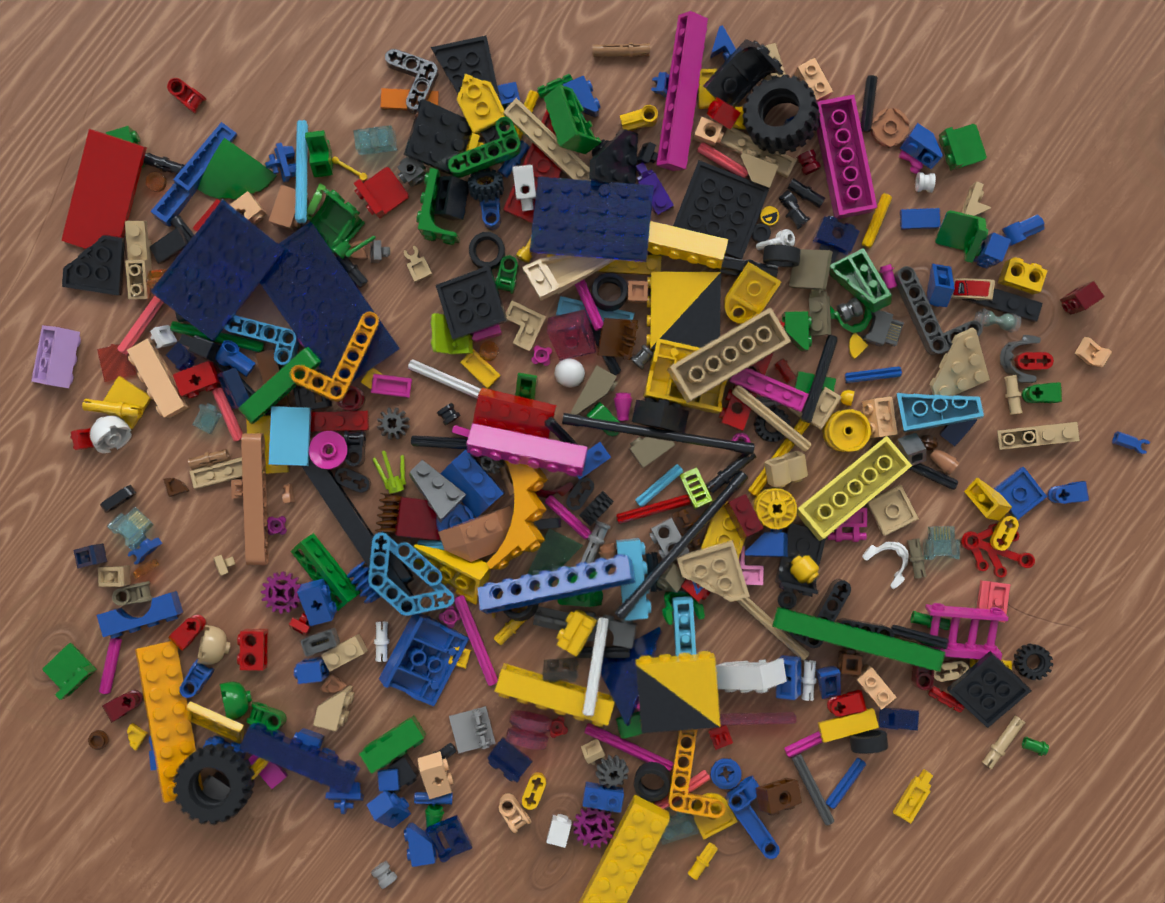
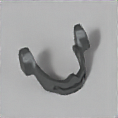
M1023 335L1022 340L1008 342L1002 348L1000 364L1006 373L1017 375L1018 382L1034 383L1037 381V377L1024 374L1012 366L1011 360L1014 358V354H1012L1013 349L1019 345L1040 343L1041 338Z

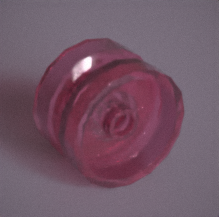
M512 711L509 723L513 727L508 728L505 740L524 748L546 749L549 737L545 733L550 732L552 719L529 711Z

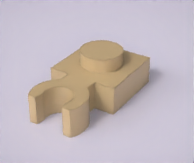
M413 246L415 253L408 255V252L404 250V255L408 260H411L406 265L416 283L433 274L425 257L418 258L419 250L416 246Z

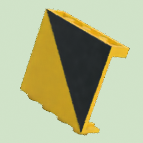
M651 272V277H647L648 288H651V296H648L647 308H651V315H647V327H650V334H647L646 346H650V350L655 349L657 338L702 348L720 337L721 272Z
M701 651L698 654L691 655L685 652L680 653L679 656L662 654L655 658L641 656L640 659H636L642 733L720 727L714 653Z

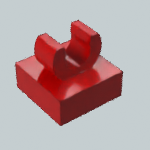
M91 428L71 431L70 438L73 440V449L82 450L94 447L90 439Z
M302 613L299 621L292 618L289 623V627L292 630L306 637L311 631L310 626L307 625L308 619L305 613Z
M726 724L708 730L715 750L733 743Z

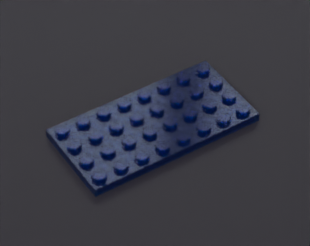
M310 221L247 266L304 347H309L322 361L318 367L323 374L332 379L362 315L366 312L375 313V311L317 228ZM367 318L364 323L367 326H373L375 320ZM380 319L374 337L351 383L400 350V347ZM359 335L356 341L364 344L367 338L364 335ZM352 352L347 358L350 361H356L359 356L357 353ZM342 370L339 376L347 379L350 376V372ZM334 387L336 392L340 389L339 387Z

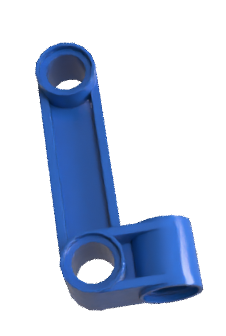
M751 775L726 794V800L763 855L768 859H774L779 855V846L749 805L751 801L757 798L756 788L760 786ZM739 796L740 801L737 804H732V798ZM768 844H773L771 851H765V847Z

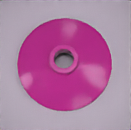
M324 431L317 434L309 445L310 459L316 466L322 469L338 467L344 462L348 452L345 439L334 431ZM329 448L333 449L332 454H327Z

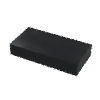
M176 228L149 248L158 264H162L190 244L182 229Z

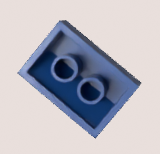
M467 450L463 451L440 473L466 494L462 502L472 511L475 517L480 516L505 494L502 488L486 473V470L481 467V464Z

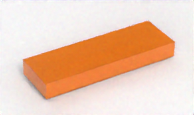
M381 88V109L408 110L406 98L410 90ZM431 91L427 101L439 105V91ZM416 96V102L411 103L412 107H414L416 104L418 105V96Z

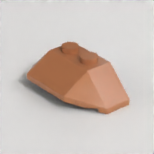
M509 505L439 531L444 550L470 562L497 552L509 531L513 512Z

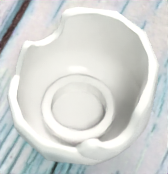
M564 359L555 366L554 375L559 384L572 388L579 386L584 380L585 370L583 365L577 360Z

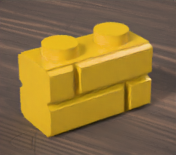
M577 609L575 612H570L566 619L568 625L565 630L562 628L556 637L559 640L557 646L574 656L580 654L598 622L595 618Z

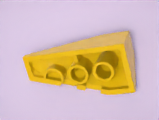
M418 544L414 545V548L441 572V582L444 585L448 583L456 589L454 593L458 596L464 595L467 601L475 605L478 603V587L488 583L491 569L485 561L477 559L470 562L445 550ZM417 558L414 560L420 566L424 567V561L421 558Z

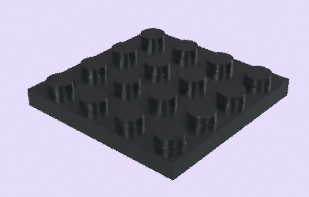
M698 160L673 226L728 239L725 254L742 260L770 188Z

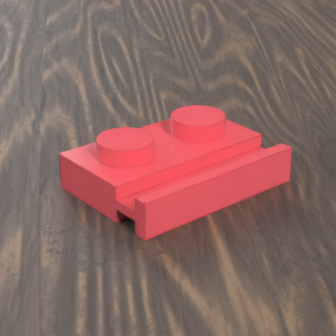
M980 580L977 608L990 609L995 607L1002 609L1007 614L1010 584Z

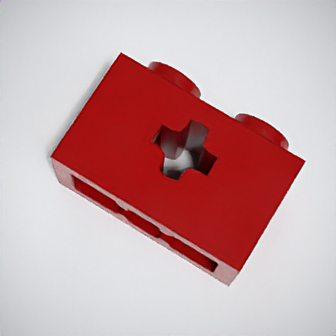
M206 361L173 374L180 396L192 399L199 396V392L204 390L210 392L216 389L220 382L217 378V368L213 365L214 362Z

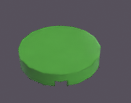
M319 183L307 207L308 221L311 220V215L315 213L321 201V190L324 191L326 189V186Z

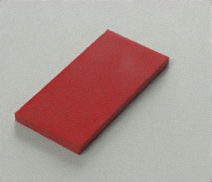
M93 129L88 130L61 241L87 249L103 235L125 236V221L129 220L147 147Z

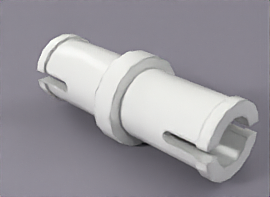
M381 621L376 622V639H374V644H376L375 661L381 662V654L383 662L388 661V622L383 621V629H381Z
M804 660L803 677H801V682L803 683L801 699L809 701V699L810 701L814 700V684L817 683L815 678L816 661L809 660V662Z

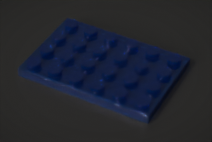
M538 177L530 253L647 262L654 185L616 182L599 183L590 180Z
M222 199L150 292L208 338L215 341L286 249Z

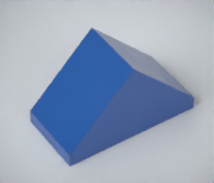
M834 665L815 669L822 699L841 695L839 669Z

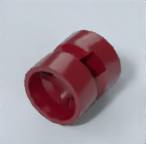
M350 385L343 400L338 401L337 404L342 409L357 411L364 406L365 395L361 389ZM341 389L337 391L336 397L341 395Z

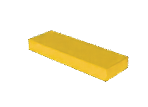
M869 708L864 712L818 722L821 739L824 743L879 728L873 708Z

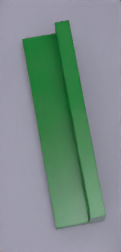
M314 533L300 541L290 551L313 581L324 579L328 583L332 602H335L337 611L361 593L355 590L356 586L351 584L350 578H347L346 573ZM299 549H301L305 557H303L302 554L298 551ZM312 565L316 568L317 572L313 570ZM336 596H338L339 599L342 601L341 604H340V602L336 599Z

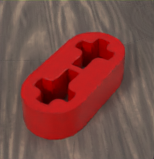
M1025 352L1017 355L1014 363L1019 370H1045L1052 367L1054 359L1047 352ZM1024 356L1025 360H1031V363H1027L1025 366L1024 363L1020 362L1021 359H1024ZM1043 356L1047 360L1044 366L1043 363H1037V360L1042 359Z

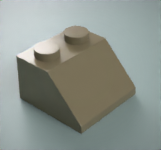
M638 437L630 443L632 447L629 451L639 465L644 468L672 448L675 443L645 437L641 439V437Z

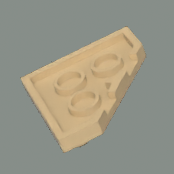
M973 327L954 336L951 342L953 344L948 354L945 353L936 377H933L929 384L932 395L955 396L990 380L977 331Z
M733 540L677 557L682 577L724 597V599L730 602L750 597Z

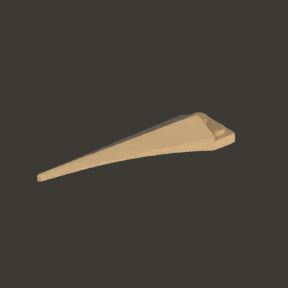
M609 242L570 253L541 258L522 268L540 301L556 293L560 294L633 249L623 245L617 246Z

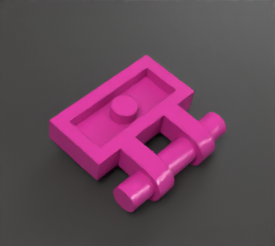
M860 508L838 526L835 532H831L827 536V540H834L835 542H842V540H852V542L866 540L867 534L859 533V527H867V508ZM842 527H852V533H842Z

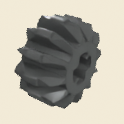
M395 407L394 412H392L391 408H387L388 415L385 412L380 413L384 419H377L378 422L382 423L377 428L378 430L384 429L381 433L382 436L388 434V439L392 440L393 435L396 439H400L399 432L404 436L406 435L403 428L409 429L410 426L404 424V422H408L410 419L408 417L403 418L406 414L405 411L399 413V408ZM396 419V420H397V421H396L397 427H396V428H395V427H392V428H391V427H390V426H391V422H390V421Z
M608 754L607 760L601 758L602 764H597L596 768L598 771H596V776L599 778L600 784H605L606 788L609 789L613 785L616 789L617 784L623 785V780L628 779L627 773L629 768L624 759H620L617 755L612 758Z

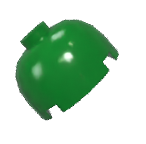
M239 682L221 683L220 689L226 717L231 720L243 717L248 711V703L252 702L250 690L246 691Z

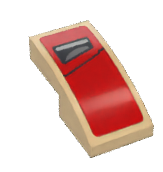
M969 278L954 279L955 289L952 298L992 300L995 281Z

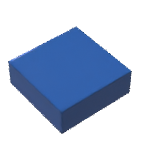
M398 769L378 771L379 791L399 790Z

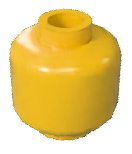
M798 555L792 560L793 566L790 572L800 583L810 584L819 576V566L810 556L801 557Z

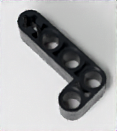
M842 579L833 580L813 616L818 618L825 617L826 620L835 622L851 593L850 584ZM841 585L844 588V590L839 591L837 586ZM835 594V595L839 596L840 598L838 599V598H836V597H834V596H832V595ZM834 600L835 607L829 610L827 604L829 601ZM787 631L791 637L811 648H818L823 643L822 640L818 639L814 643H809V637Z

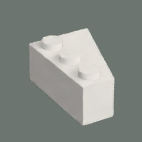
M783 658L772 662H766V659L759 660V662L735 661L716 665L717 688L725 689V692L740 690L741 693L756 690V693L768 692V688L787 681Z

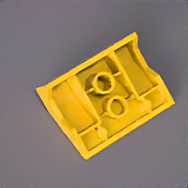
M657 338L643 398H652L657 401L659 399L670 401V404H680L684 407L718 414L722 411V398L727 380L686 403L667 369L701 348Z

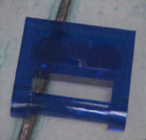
M458 815L433 824L425 830L427 837L431 838L436 847L441 862H446L452 856L472 849V843ZM441 831L450 846L447 849L444 848L438 836V833Z

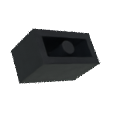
M454 176L440 177L434 215L449 220H463L469 194L468 181Z

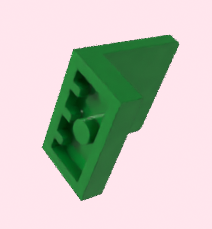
M69 643L42 670L58 686L60 690L55 696L62 700L72 695L97 669L72 643Z

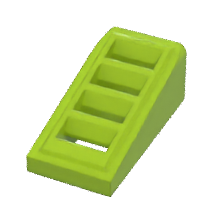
M697 467L679 475L695 510L713 502ZM696 474V478L686 481L685 478ZM697 481L700 483L692 488L689 487L690 484ZM702 488L703 491L693 495V491ZM705 494L706 498L696 502L695 498Z

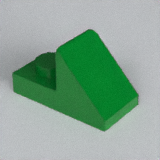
M518 373L515 395L535 400L538 377Z

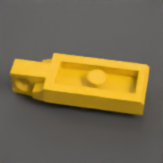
M923 769L919 777L915 776L911 780L893 810L895 815L910 824L931 792L929 782L933 775Z

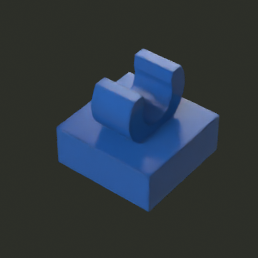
M659 72L658 77L652 79L657 83V87H653L651 90L656 94L666 97L670 75L666 72Z

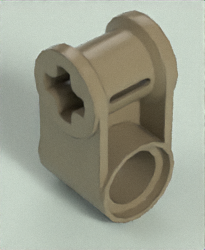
M150 581L115 590L112 594L113 602L116 605L123 606L152 600L153 596H151L149 589ZM122 591L127 594L126 601L121 599Z

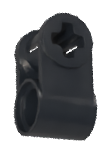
M345 430L344 439L348 447L345 461L350 466L360 467L365 462L366 432L365 430L361 432ZM354 453L359 455V460L356 463L351 461V456Z

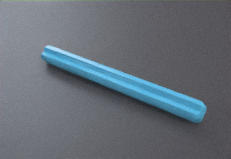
M305 120L297 122L295 219L297 223H305L307 221L308 146L305 140V133L308 132V124Z

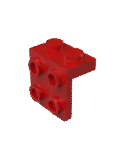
M389 167L383 168L364 183L360 179L354 182V185L357 187L354 190L361 200L364 198L367 201L366 208L371 215L376 214L379 219L409 198V194Z

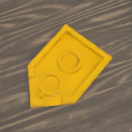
M465 74L463 84L457 96V102L472 132L478 134L496 125L499 118L506 116L502 114L504 108L491 82Z

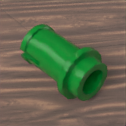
M1026 736L1023 738L1021 744L1023 749L1036 752L1039 756L1047 755L1049 745L1045 741L1039 742Z

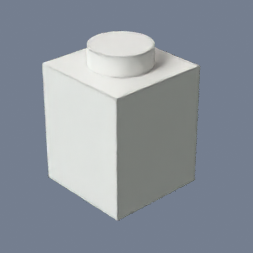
M562 814L553 815L546 843L565 848L571 828L569 817Z

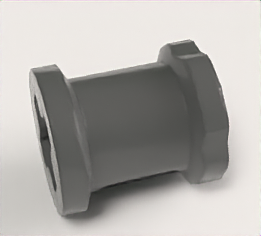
M644 344L641 346L642 349L634 357H631V360L641 370L644 369V365L653 357V352Z

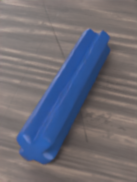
M900 366L850 372L846 373L844 378L846 383L902 376V370Z
M856 758L826 800V804L832 809L837 807L865 768L866 763L862 759Z

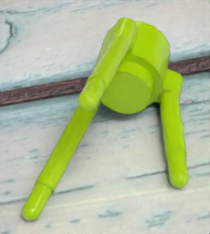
M382 451L389 478H386L376 458H373V462L385 484V488L389 490V494L404 490L403 485L406 484L404 456L401 455L399 479V476L393 477L386 452Z

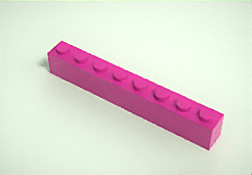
M692 11L678 15L656 165L671 171L685 170L688 163V152L691 143L694 111L707 32L708 18Z

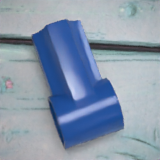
M1037 214L1020 223L1019 221L1002 230L1005 237L1011 239L1009 246H1012L1027 239L1026 237L1044 230L1045 223L1042 217Z
M229 340L222 343L215 356L219 364L224 366L230 365L246 377L256 365L254 361L239 352V347L236 343Z

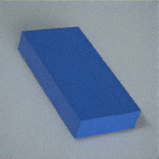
M940 208L900 210L901 230L940 228Z

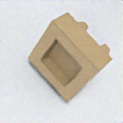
M222 555L213 558L220 576L228 573L227 567L235 565L233 557L223 560Z
M598 739L581 746L588 764L595 765V760L599 758L605 759L604 750Z

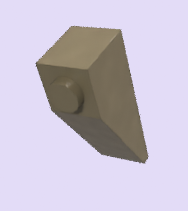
M596 365L570 414H580L606 396L609 391L613 392L618 383L615 381L617 376Z

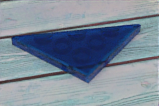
M660 627L636 639L634 647L630 648V657L603 658L600 674L627 726L631 723L633 711L636 709L639 700L636 659H640L641 656H651L653 658L659 636L662 633Z

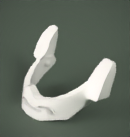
M885 542L879 547L871 545L863 554V559L869 560L880 551L887 549L895 550L902 557V567L894 574L895 578L890 585L892 589H895L905 580L902 573L908 564V550L899 542Z

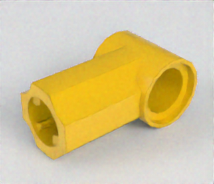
M646 105L640 110L620 115L623 130L632 131L645 126H654L658 121L656 107ZM646 113L654 114V117L649 120L644 116Z

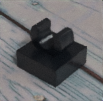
M651 142L644 143L637 156V162L640 164L642 162L644 164L657 162L658 153L654 152L656 145Z

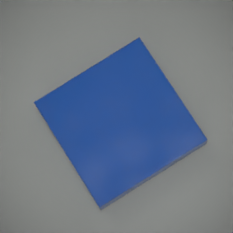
M1020 467L994 488L1012 506L1008 512L1017 520L1047 498V495L1025 467Z

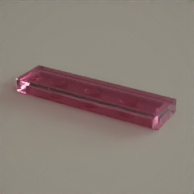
M793 712L719 714L720 725L796 723V715Z

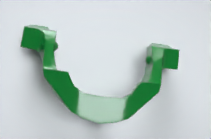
M864 305L865 314L863 320L850 326L845 324L841 320L838 311H835L830 306L831 319H836L843 328L852 333L861 332L866 329L872 318L870 309Z
M678 591L677 593L665 592V608L662 609V613L667 624H673L672 612L674 609L671 605L672 597L691 596L689 593ZM692 597L696 616L700 620L704 619L703 604L698 603Z

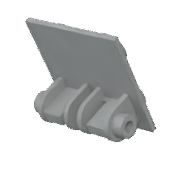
M486 706L449 716L458 754L481 747L486 749L489 748V745L496 744Z

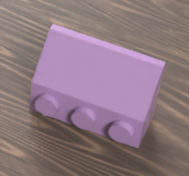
M42 325L32 382L63 388L70 387L73 382V366L77 362L76 350L81 342L80 332Z

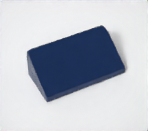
M236 368L217 374L231 409L239 408L249 399Z

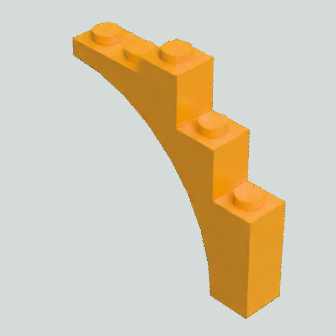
M505 460L513 480L515 495L514 512L511 526L504 542L495 555L487 562L490 569L503 570L509 565V561L520 556L523 551L535 552L541 547L540 544L545 541L533 523L538 521L547 510L535 493L542 489L544 483L548 480L540 467L531 468L526 464H512Z

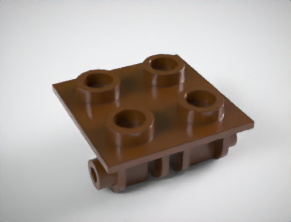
M604 318L597 355L623 357L625 360H630L633 357L634 340H636V331L639 328L637 326L638 320Z
M710 504L696 510L691 505L672 514L682 537L708 509ZM710 521L687 546L688 549L698 546L703 542Z

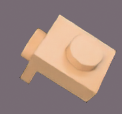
M1088 337L1083 338L1075 352L1088 365L1103 367L1112 353L1111 350L1101 348Z

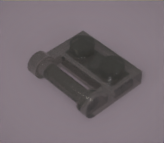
M576 658L544 660L543 681L557 682L560 679H568L570 682L577 681L579 661Z

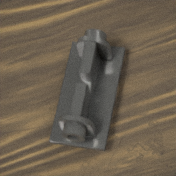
M538 606L533 625L558 631L562 628L565 630L568 625L566 619L570 613Z

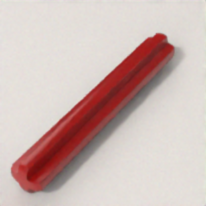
M686 494L617 514L616 517L618 523L622 524L689 505L691 501L689 495Z

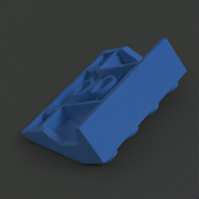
M422 613L413 614L379 680L386 688H396L416 700L435 706L469 637L452 628H448ZM450 656H453L452 664L448 663Z

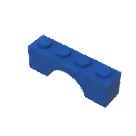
M175 591L152 598L151 607L143 617L131 616L123 608L96 616L102 636L110 635L112 639L122 636V631L129 630V633L141 630L140 626L147 624L149 628L158 625L159 620L166 619V622L178 619L177 615L183 613L178 593Z

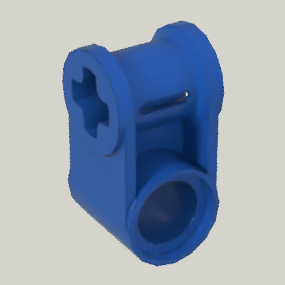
M495 197L494 201L489 199V202H485V200L480 202L482 219L485 227L489 230H496L501 224L500 198L497 199ZM495 216L497 219L494 223H488V217Z
M1079 481L1051 487L1048 491V499L1053 503L1063 504L1088 501L1086 481Z
M197 659L180 686L181 695L191 698L199 694L215 669L197 663L199 660ZM189 683L195 687L193 693L188 690Z

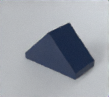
M104 544L90 545L73 550L77 569L107 562Z

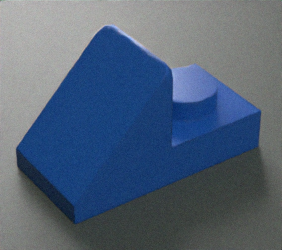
M721 25L717 32L710 59L723 52V58L726 61L736 48L725 28Z

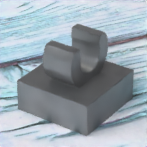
M373 240L370 243V263H378L382 260V257L390 255V247H381V240Z

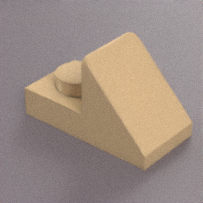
M975 182L970 186L961 213L977 216L991 209L987 205L978 203L984 194V191H982L984 184Z
M130 566L98 567L99 587H122L129 585Z

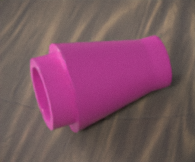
M620 392L615 394L614 403L617 420H629L633 399L631 398V393Z

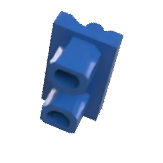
M276 143V148L274 149L276 159L274 154H270V161L266 162L265 165L267 169L273 170V174H278L280 170L283 183L289 182L290 178L296 176V163L288 165L286 159L294 158L295 152L293 146H283L282 143Z
M331 782L329 792H326L325 798L328 800H341V802H334V808H340L341 814H346L347 809H354V803H348V801L364 800V795L361 793V783L349 782V792L342 793L343 783Z

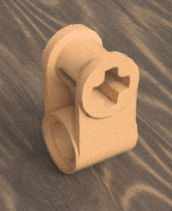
M506 793L500 798L499 811L513 833H517L518 829L526 823H531L529 815L514 795ZM509 801L513 806L506 808L503 806V803Z

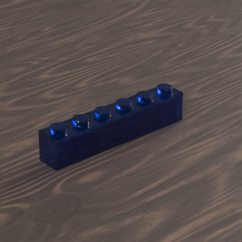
M253 723L248 727L239 748L346 794H349L361 769L353 761L341 760L338 755L324 753L321 751V748L314 745L307 746L298 738L290 739L281 731L267 729V726L262 723Z

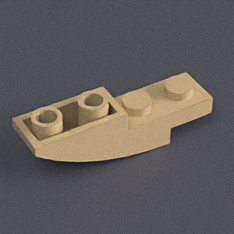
M125 221L128 260H125L128 299H149L152 253L149 248L151 240H148L147 221Z
M1077 422L997 431L999 450L1080 441Z

